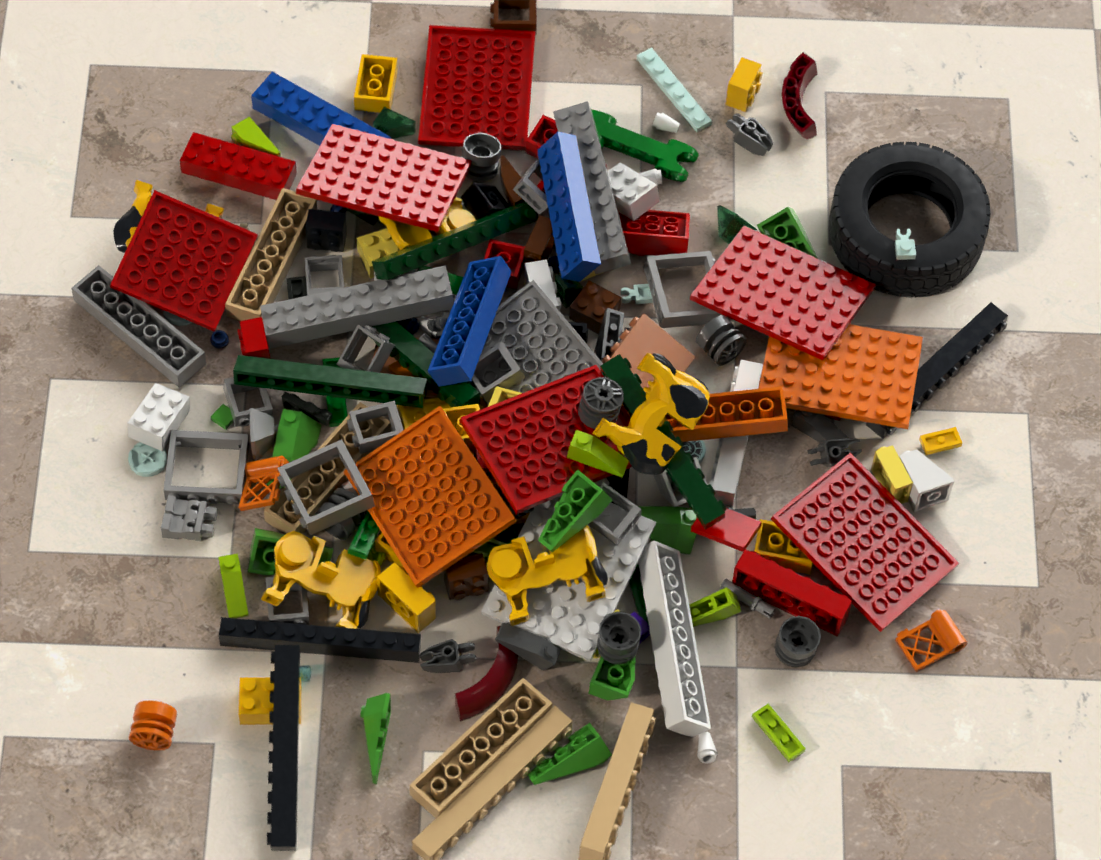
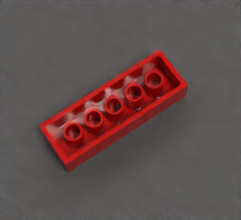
M195 132L192 133L180 158L181 173L273 200H277L282 188L290 190L297 175L296 161Z
M747 549L744 550L734 568L732 583L756 597L760 596L768 604L793 616L807 617L814 621L818 628L837 637L839 636L848 619L852 600L846 595L838 594L825 585L813 582L809 577H803L792 569L784 568L775 561L767 560L757 552Z

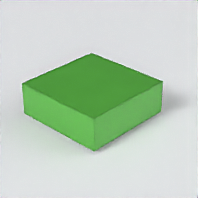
M222 404L211 416V420L225 430L233 423V417L230 408Z

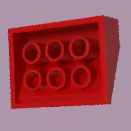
M648 210L632 221L618 212L628 253L639 256H655L688 252L690 213Z

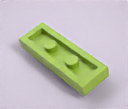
M769 703L752 714L754 721L788 762H791L805 752L806 748Z

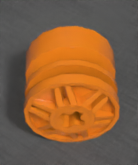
M159 701L138 702L135 705L134 722L131 725L129 741L147 750L158 751L168 749L172 743V729L176 724L177 710Z

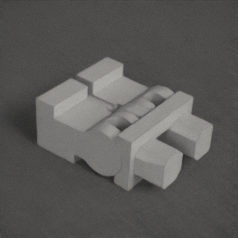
M168 495L161 525L162 538H184L201 541L202 537H213L214 525L205 524L206 520L216 521L217 508L207 506L206 501L176 499V496Z

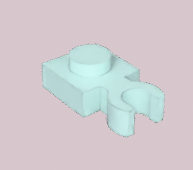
M897 229V240H895L897 260L916 258L914 239L909 240L911 235L910 229H907L906 235H902L900 229Z
M648 284L633 285L632 290L627 287L621 289V295H628L622 297V303H629L632 300H635L636 304L653 303Z

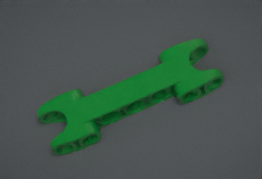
M591 109L602 149L607 147L654 165V169H661L662 177L678 182L686 181L689 173L678 163L696 162L699 156L696 149L675 139H670L665 144L616 125L617 121L613 116Z

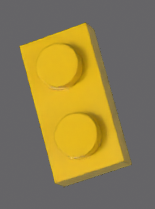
M956 427L920 435L919 438L925 455L962 446V440Z

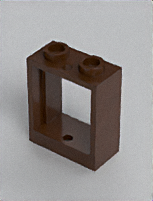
M494 0V3H490V13H494V17H490V27L503 30L535 31L536 35V0ZM498 9H529V20H498Z
M540 215L524 248V271L525 263L548 260L555 241L550 218Z

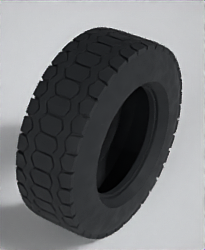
M893 142L892 145L891 143L880 145V147L877 146L868 150V152L862 153L843 171L833 195L829 216V235L837 258L842 265L844 264V268L849 273L874 283L875 290L883 293L888 291V294L899 296V293H901V297H913V294L915 297H924L926 294L930 296L938 294L939 291H946L951 286L954 287L973 270L982 254L990 224V202L981 179L968 164L965 165L966 162L959 157L955 158L954 154L946 150L943 153L942 148L936 146L930 148V144L919 142L918 146L917 142H906L905 145L904 142ZM902 193L924 197L932 201L943 211L949 222L950 229L936 241L915 245V259L897 260L895 241L883 235L874 226L869 217L868 210L880 199Z

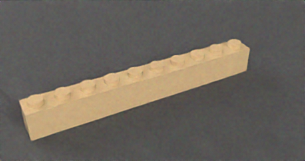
M553 706L412 841V849L424 860H440L448 847L452 848L455 846L463 833L467 834L478 819L481 820L486 816L487 810L492 805L496 806L506 792L509 793L515 788L516 782L520 778L524 779L527 777L530 769L543 761L545 754L554 751L558 746V742L562 738L566 739L571 734L572 720L556 706Z

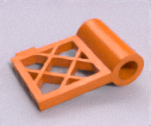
M284 456L246 463V481L238 507L241 511L275 505V502L279 500L281 491L279 490L280 483L277 479L280 476L278 468L289 463ZM271 479H274L269 486L266 485ZM259 482L255 487L250 489L252 483ZM264 486L265 489L257 496L256 493ZM271 493L269 499L262 500L267 494ZM252 496L255 497L250 503H247Z
M940 609L931 614L930 620L910 631L906 628L897 633L898 637L895 638V641L916 672L949 654L959 652L967 645V641L947 611H941ZM928 627L932 632L931 639L920 637L921 631ZM907 638L916 640L914 648L906 647L902 641ZM918 640L930 643L928 651L916 649ZM932 644L940 645L944 650L939 654L930 652ZM915 653L926 655L925 661L917 665L914 660Z

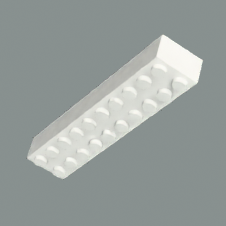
M652 541L645 546L638 564L665 725L668 730L694 738L700 733L710 730L711 725L680 551Z

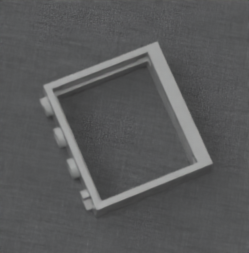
M711 251L646 257L643 268L661 328L704 325L715 317L722 315L711 309L670 313L658 269L704 265L707 274L716 262L715 258H712Z
M171 430L163 490L165 500L170 495L176 496V499L187 501H206L210 504H239L246 479L245 465L248 462L249 435ZM176 446L241 450L236 489L171 486Z
M342 439L278 468L280 476L277 479L280 486H285L286 490L284 492L288 501H293L292 508L296 516L300 514V524L302 528H307L310 535L375 507L373 496ZM340 457L360 495L310 517L290 479Z

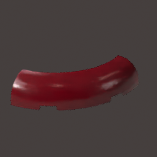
M802 52L791 64L790 70L784 78L782 103L786 116L793 128L803 138L811 139L817 135L816 124L802 107V98L808 84L817 75L816 61Z
M497 626V634L501 626ZM499 642L496 659L488 673L470 688L455 693V706L460 721L472 718L482 713L492 703H496L505 693L514 677L518 655Z

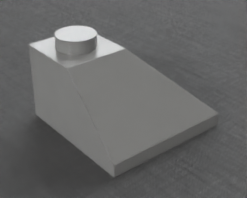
M249 408L253 461H256L275 444L278 424H274L273 416L254 408Z

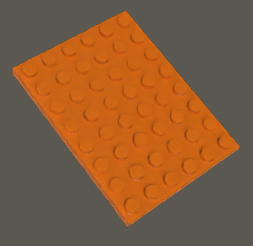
M849 324L822 361L769 336L758 389L783 386L786 408L908 429L923 337Z
M441 406L355 463L375 503V507L368 509L417 588L517 522ZM347 469L344 470L343 472L345 473L346 477L348 478V480L350 481V483L352 484L353 488L359 496L360 493L358 492Z

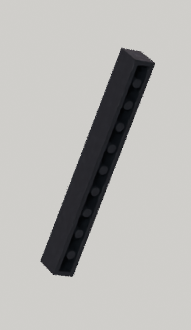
M990 302L918 369L911 413L918 411L922 402L928 401L934 395V391L937 388L941 389L949 377L953 378L962 365L966 366L970 362L974 354L978 355L986 343H991L998 332L1004 331L1007 327L1008 315ZM866 422V426L882 439L888 434L892 435L897 427Z
M221 617L219 629L220 646L275 651V645H299L300 653L419 663L421 634Z
M275 645V651H271V664H274V671L270 672V683H274V691H270V703H274L273 711H270L269 722L273 723V731H269V743H273V751H269V763H272V771H268V784H272V792H268V804H271V812H267V824H271V832H267V845H271V851H297L300 646Z

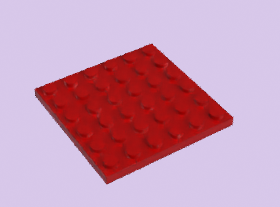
M154 190L113 277L110 288L215 332L225 310V303L249 257L258 234Z

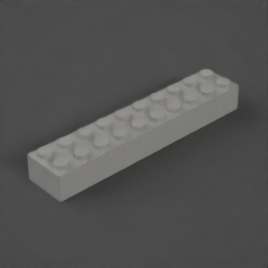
M587 101L553 111L558 132L576 135L601 265L594 272L599 274L630 265L631 260L590 105Z
M445 265L396 276L389 280H377L260 306L267 342L269 349L354 331L357 325L364 327L366 324L377 326L450 310L454 300Z

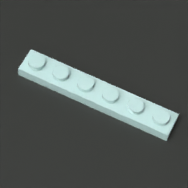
M652 48L637 55L638 62L696 132L712 125V120Z

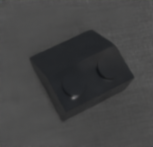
M473 182L460 197L464 202V207L472 213L475 220L511 207L496 186Z

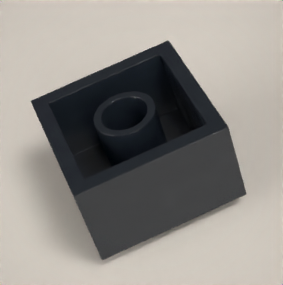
M309 209L306 222L307 248L344 252L347 236L346 213Z

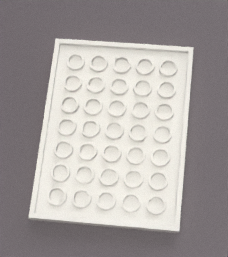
M561 496L535 506L534 511L530 512L518 538L525 537L533 563L534 559H537V555L548 552V549L538 540L548 519L552 517L555 511L554 506L556 502L560 501ZM610 503L595 520L613 532L628 512L618 505ZM641 516L618 545L590 527L595 538L597 558L604 567L608 577L607 585L603 586L605 597L587 602L586 587L580 578H578V585L575 584L574 580H570L572 583L571 587L567 586L566 581L558 580L548 587L528 589L526 600L528 603L529 620L514 626L544 637L562 650L591 662L597 649L600 623L604 617L614 613L654 530L656 522ZM494 585L481 614L500 623L511 625L509 615L512 612V607L507 600L506 594Z

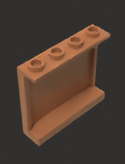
M643 313L639 318L635 316L629 323L630 329L624 330L619 337L621 341L619 343L616 342L611 347L610 351L612 353L610 356L606 355L601 362L604 364L620 354L623 359L627 358L630 362L632 373H637L640 377L642 388H649L648 381L651 380L653 382L655 379L651 374L637 369L646 353L663 355L676 370L681 372L687 370L695 356Z

